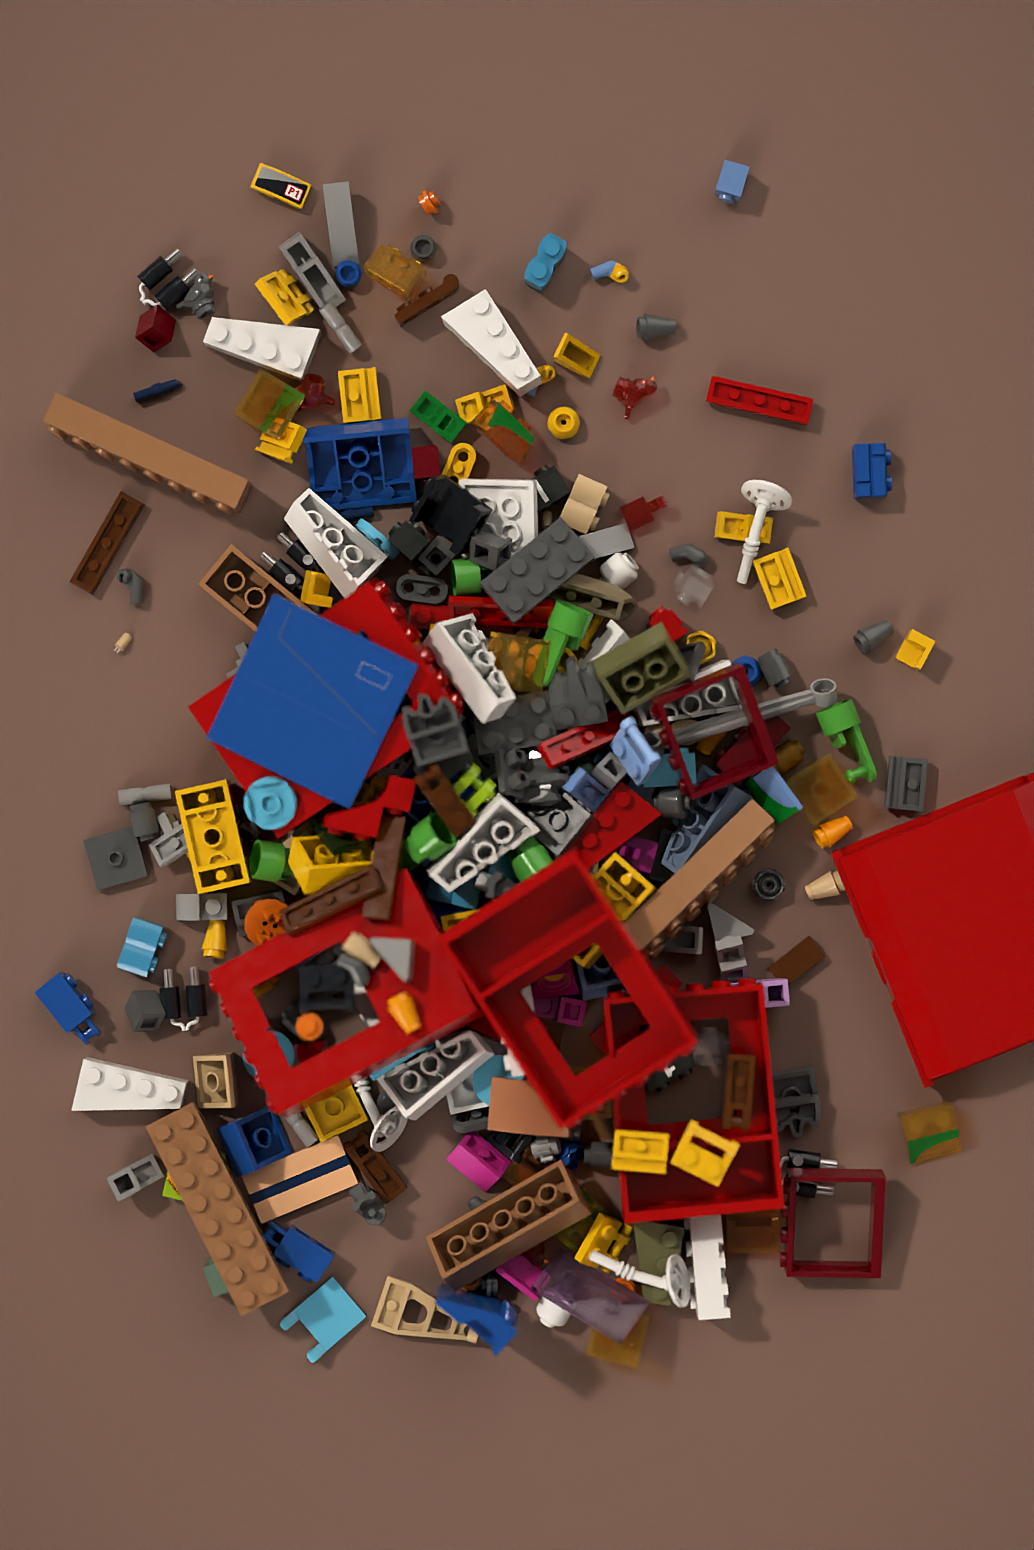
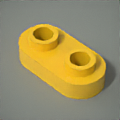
M467 443L455 445L450 452L441 475L445 474L449 478L456 477L458 480L469 478L476 461L474 448ZM460 453L468 455V459L465 462L458 459Z

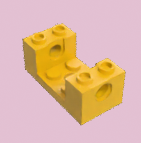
M226 779L175 791L198 894L253 882V879L249 876L248 857L244 856L233 807L236 804L230 780ZM210 829H215L220 834V840L214 845L209 844L205 839L206 832Z
M614 853L595 874L625 922L637 908L639 909L658 891L656 887L617 853ZM593 944L574 956L573 959L582 967L589 969L603 952L597 944Z

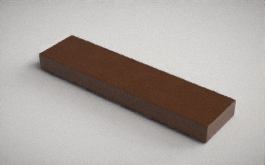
M120 491L69 582L94 595L144 506L143 503Z
M381 815L371 865L377 870L383 891L365 899L362 915L364 919L391 920L407 826L406 817Z
M370 865L280 910L279 913L286 934L292 936L383 891V887L376 868Z

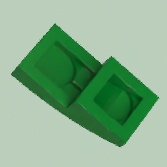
M426 390L423 391L409 410V412L450 443L453 442L467 423Z

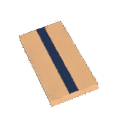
M339 1134L285 1156L255 1172L242 1175L261 1224L359 1183Z

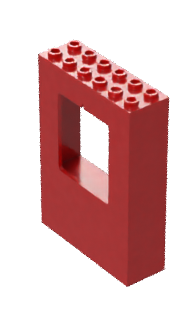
M376 578L367 582L320 615L354 633L363 630L372 642L419 664L406 692L413 702L410 707L413 712H417L419 709L418 694H427L433 707L437 706L439 699L444 696L454 705L458 716L467 710L464 706L467 702L458 690L456 692L449 684L451 680L445 674L444 669L440 670L434 662L437 658L428 646L425 648L419 640L422 636L413 624L410 626L404 618L407 614L398 602L395 604L389 596L392 592L385 581H379ZM236 674L188 706V709L206 735H208ZM403 712L394 717L365 779L412 748L404 728ZM211 741L245 792L248 791L249 787L256 780L266 776L279 777L286 780L294 788L297 796L296 813L294 818L285 826L272 830L277 838H280L333 802Z
M577 847L484 905L437 937V940L560 1130L566 1126L568 1129H572L582 1122L581 1119L586 1113L590 1112L591 1115H594L605 1107L604 1104L608 1099L613 1098L615 1101L627 1093L628 1087L635 1083L636 1086L643 1084L650 1079L651 1072L658 1069L661 1072L673 1064V1058L681 1054L682 1057H685L696 1050L695 1046L698 1043L696 1031ZM597 944L647 1020L650 1028L615 1050L616 1057L611 1053L576 1075L572 1072L526 1001L522 990L591 945Z
M405 868L398 873L390 921L364 919L362 915L365 900L292 936L286 934L285 931L208 972L211 977L208 981L214 994L219 993L223 1002L220 1004L221 1010L226 1018H231L234 1024L231 1028L233 1035L238 1042L242 1041L246 1049L243 1051V1055L249 1065L253 1064L257 1072L254 1075L260 1089L265 1088L269 1097L266 1099V1102L272 1113L276 1112L277 1115L289 1118L485 1015L476 998L437 940V937L443 930L416 876ZM353 932L358 935L362 934L369 942L372 938L414 941L413 981L409 984L400 978L383 957L374 969L366 965L370 974V982L364 986V989L379 1017V1022L297 1066L291 1067L273 1030L267 1032V1029L271 1026L254 993V988L338 943L344 945ZM405 991L408 997H412L421 1025L409 1033H406L405 1029L402 1028L388 1010L390 1007L387 1003L388 1000Z
M754 978L738 979V984L731 985L728 980L712 981V986L703 987L701 983L686 984V989L677 990V986L668 985V990L688 1021L726 1017L728 1020L731 1054L755 1056L750 1130L744 1131L740 1127L722 1129L723 1117L694 1120L699 1123L698 1126L730 1142L734 1140L740 1143L719 1186H716L670 1163L690 1121L649 1124L644 1083L636 1086L635 1083L628 1087L627 1093L615 1101L611 1098L614 1134L615 1129L669 1134L666 1174L618 1170L624 1223L783 1209L784 1198L763 984L756 982ZM623 990L607 991V996L602 997L607 1056L612 1053L616 1057L615 1050L640 1035L639 1027L648 1024L630 994L624 995ZM736 1109L735 1116L742 1117V1109ZM694 1135L690 1140L691 1143L721 1158L725 1153L724 1150Z

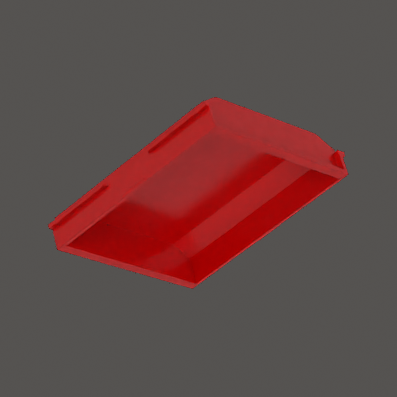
M1034 772L1022 775L846 845L831 853L864 938H868L872 948L871 955L881 980L887 986L892 998L890 1004L924 1088L934 1085L933 1081L1034 1041Z

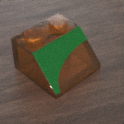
M491 399L471 423L507 458L522 464L535 439L529 432L532 428L521 418L517 421L511 415L514 410L502 400L499 403Z

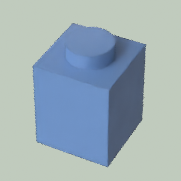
M724 160L714 195L719 196L718 199L726 203L739 202L750 167Z

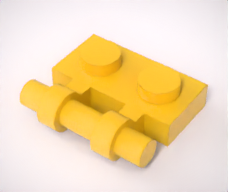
M283 268L278 272L275 271L260 278L255 285L277 313L278 317L287 326L303 318L305 315L309 316L315 309L310 304L311 299L308 295L303 294L296 285L297 281L293 275L289 276Z
M599 1212L574 1259L581 1264L598 1269L600 1264L588 1259L591 1251L595 1250L619 1262L620 1258L618 1256L624 1245H628L630 1242V1234L634 1227L624 1223L621 1231H619L622 1223L618 1219ZM613 1240H615L610 1251H608L611 1243L613 1242ZM602 1265L600 1267L602 1271L608 1274L611 1271L610 1269Z

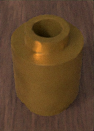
M788 739L775 748L780 764L775 765L774 768L779 774H786L804 760L802 755L805 751L797 740L792 743Z

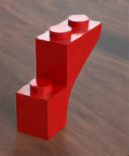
M388 774L382 792L375 799L353 806L350 809L346 808L327 814L322 825L328 827L327 832L343 835L344 831L354 833L353 838L369 841L370 837L376 838L383 807H387L386 812L396 815H402L403 811L410 812L416 782L414 779Z

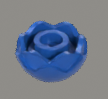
M741 656L731 664L739 663L744 666L745 670H748L747 676L751 687H754L761 680L762 671L759 667L760 663L755 658Z
M576 1141L566 1142L561 1146V1154H557L556 1160H562L571 1171L577 1169L578 1161L583 1159L584 1147Z

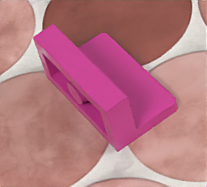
M475 1131L468 1132L446 1158L449 1163L484 1192H487L511 1163L508 1158Z
M523 1254L494 1269L535 1302L552 1278Z

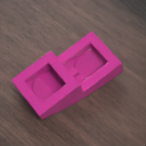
M567 996L533 1000L534 1012L537 1018L542 1017L555 1020L558 1023L582 1027L587 1001Z

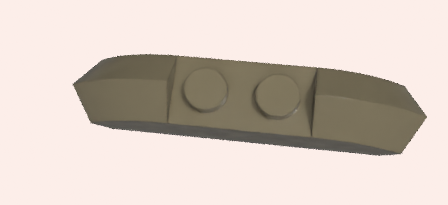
M575 574L545 599L555 603L557 600L565 601L591 613L615 620L627 619L638 607L633 597L621 588L580 574Z

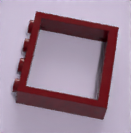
M735 663L650 699L652 707L649 710L655 722L658 721L662 731L658 732L664 747L668 746L671 755L668 756V761L672 770H677L680 780H677V785L682 795L686 794L687 797L694 800L780 764L743 665ZM731 677L760 757L693 785L663 705Z
M788 1168V1177H783V1192H787V1202H784L782 1218H786V1226L781 1227V1243H785L784 1252H780V1267H784L786 1277L881 1278L886 1177L882 1169ZM797 1181L871 1183L867 1261L793 1260Z

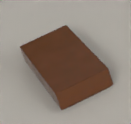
M807 936L771 964L768 969L775 978L788 979L789 985L822 960L825 955L812 938Z

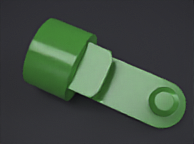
M470 558L451 560L450 575L453 595L480 597L482 589L480 586V570H488L489 568L469 561Z
M556 601L547 623L549 625L531 670V680L534 685L545 687L550 684L565 647L569 650H578L580 642L585 638L593 618L591 612L565 601Z
M847 699L817 711L815 714L824 736H829L834 748L846 746L847 742L842 731L845 730L859 765V768L849 769L844 772L843 776L846 783L853 784L862 777L868 782L875 781L877 779L876 769L858 726L861 720L853 700Z
M431 813L412 828L411 836L404 840L399 871L406 868L411 872L427 859H438L457 844V837L455 838L438 813Z
M529 836L513 850L510 849L505 853L511 863L510 867L519 882H522L553 862L546 848L540 844L535 836Z
M256 840L249 858L250 878L278 882L279 880L287 881L290 875L295 876L288 864L291 848L284 847L282 843Z

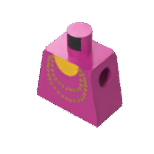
M572 958L530 984L533 1000L579 994L577 975Z

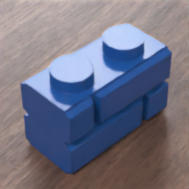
M886 443L854 444L852 446L854 499L885 498L887 491H892V478L887 476L886 465H891V451L886 450Z

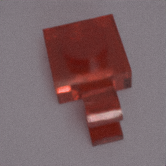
M663 495L646 503L644 497H641L621 506L620 510L631 532L653 522L654 518L651 513L667 507V502Z

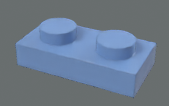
M580 767L563 787L593 813L598 810L611 794Z

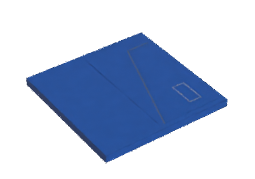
M273 594L206 738L350 809L419 664L277 594Z

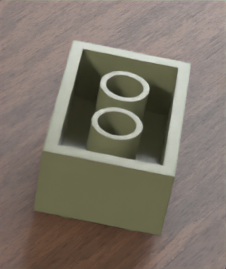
M662 622L593 660L598 678L622 715L692 676L685 658Z

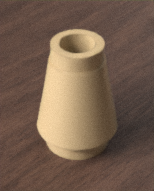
M829 871L805 886L810 901L841 895L840 892L845 890L838 871Z
M355 932L351 934L342 947L346 955L363 961L373 969L382 958V955L362 934L358 935Z

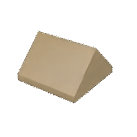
M234 1052L193 1056L198 1108L236 1107L239 1102Z

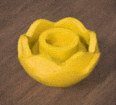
M569 407L554 409L547 421L549 431L558 439L575 436L580 426L578 414ZM565 420L566 424L562 425L561 421Z
M704 631L690 634L686 638L684 645L703 642L706 651L700 664L710 661L716 652L715 639Z

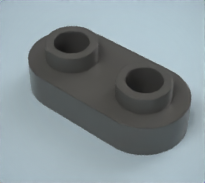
M406 574L401 576L396 583L397 594L406 601L440 604L448 595L446 583L435 577ZM407 583L414 585V590L411 593H407L404 590V586ZM432 587H438L440 589V593L438 596H432L430 594V589Z
M489 1107L452 1114L450 1118L453 1129L459 1133L486 1129L488 1127Z

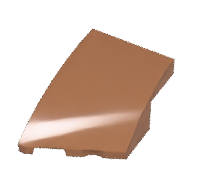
M492 1077L487 1130L540 1136L571 1137V1131L567 1126L561 1130L559 1129L527 1078Z

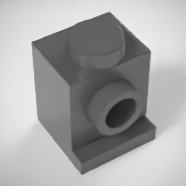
M481 531L470 540L469 561L495 571L510 559L512 538L507 537L504 539L487 531Z
M438 535L417 558L421 562L418 567L428 577L432 574L438 577L457 555L449 550L451 546ZM433 555H439L441 562L438 564L432 563L431 558Z

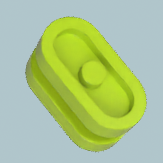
M472 763V766L462 775H459L451 784L458 796L469 785L475 789L464 801L462 800L473 817L478 813L476 808L483 801L488 803L497 793L494 790L497 784L489 777L483 782L477 777L481 769L475 763Z

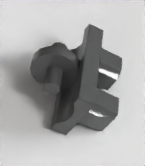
M516 748L510 751L502 749L494 751L496 773L492 774L490 779L497 784L496 787L499 788L501 795H512L518 800L525 797L524 788L530 784L529 776L520 769V765L526 761L525 752Z
M480 871L475 883V887L478 890L487 893L486 897L490 901L516 886L515 882L507 880L504 874L495 871L494 876Z
M362 1182L349 1190L350 1195L355 1201L350 1206L355 1213L364 1217V1220L372 1226H378L385 1221L386 1209L383 1205L386 1203L379 1194L371 1191L368 1186L365 1187Z

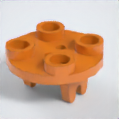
M259 899L255 901L245 916L244 929L248 939L258 946L285 932L279 911L289 905L278 899Z

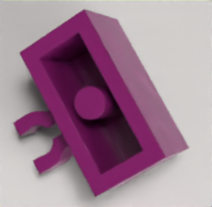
M632 836L600 861H603L605 864L614 853H617L644 877L645 872L651 874L658 843Z

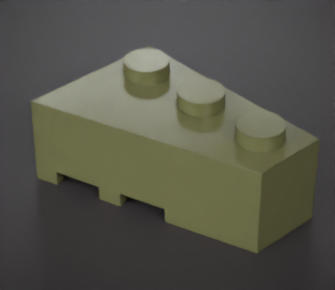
M663 1220L633 1223L639 1271L663 1277V1275H666V1266L670 1255H680L685 1229L683 1224ZM641 1283L643 1300L645 1302L670 1306L671 1296L669 1291H666L664 1288Z

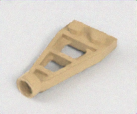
M390 1275L387 1276L371 1324L372 1327L396 1335L466 1340L475 1344L478 1335L472 1329H469L468 1334H465L464 1328L467 1325L465 1323L459 1324L452 1317V1325L448 1330L431 1327L430 1322L435 1311L448 1315L435 1303L436 1298L414 1283ZM414 1299L426 1307L427 1317L422 1323H408L403 1320L402 1315L408 1300Z

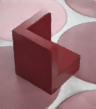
M157 304L139 317L135 338L154 353L172 342L176 319Z
M436 445L411 448L415 482L427 481L431 477L441 475L438 447Z

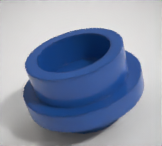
M347 260L338 265L336 278L341 285L352 287L361 280L362 271L356 262Z

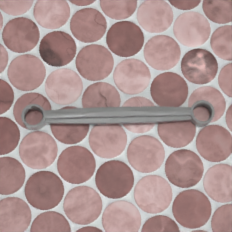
M818 679L811 684L809 690L762 702L758 706L763 720L811 704L819 707H828L835 704L838 700L837 686L831 679ZM742 708L674 730L673 733L677 744L682 745L749 724ZM655 731L642 733V736L653 752H657L660 757L663 756L668 746L664 747L659 733Z

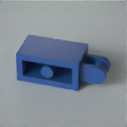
M60 972L34 993L66 1033L74 1030L79 1038L88 1045L92 1037L101 1034L99 1028L90 1018L95 1013L92 1009L94 1003L85 993L81 995L76 989L78 983L71 974L65 975L64 972ZM85 1021L89 1027L82 1031L79 1025Z
M270 1220L268 1222V1229L265 1233L262 1232L267 1242L276 1247L273 1253L277 1257L276 1261L286 1268L292 1266L298 1270V1276L305 1281L311 1283L313 1280L317 1283L334 1258L335 1252L294 1225H291L289 1230ZM277 1232L284 1235L281 1242L274 1239Z

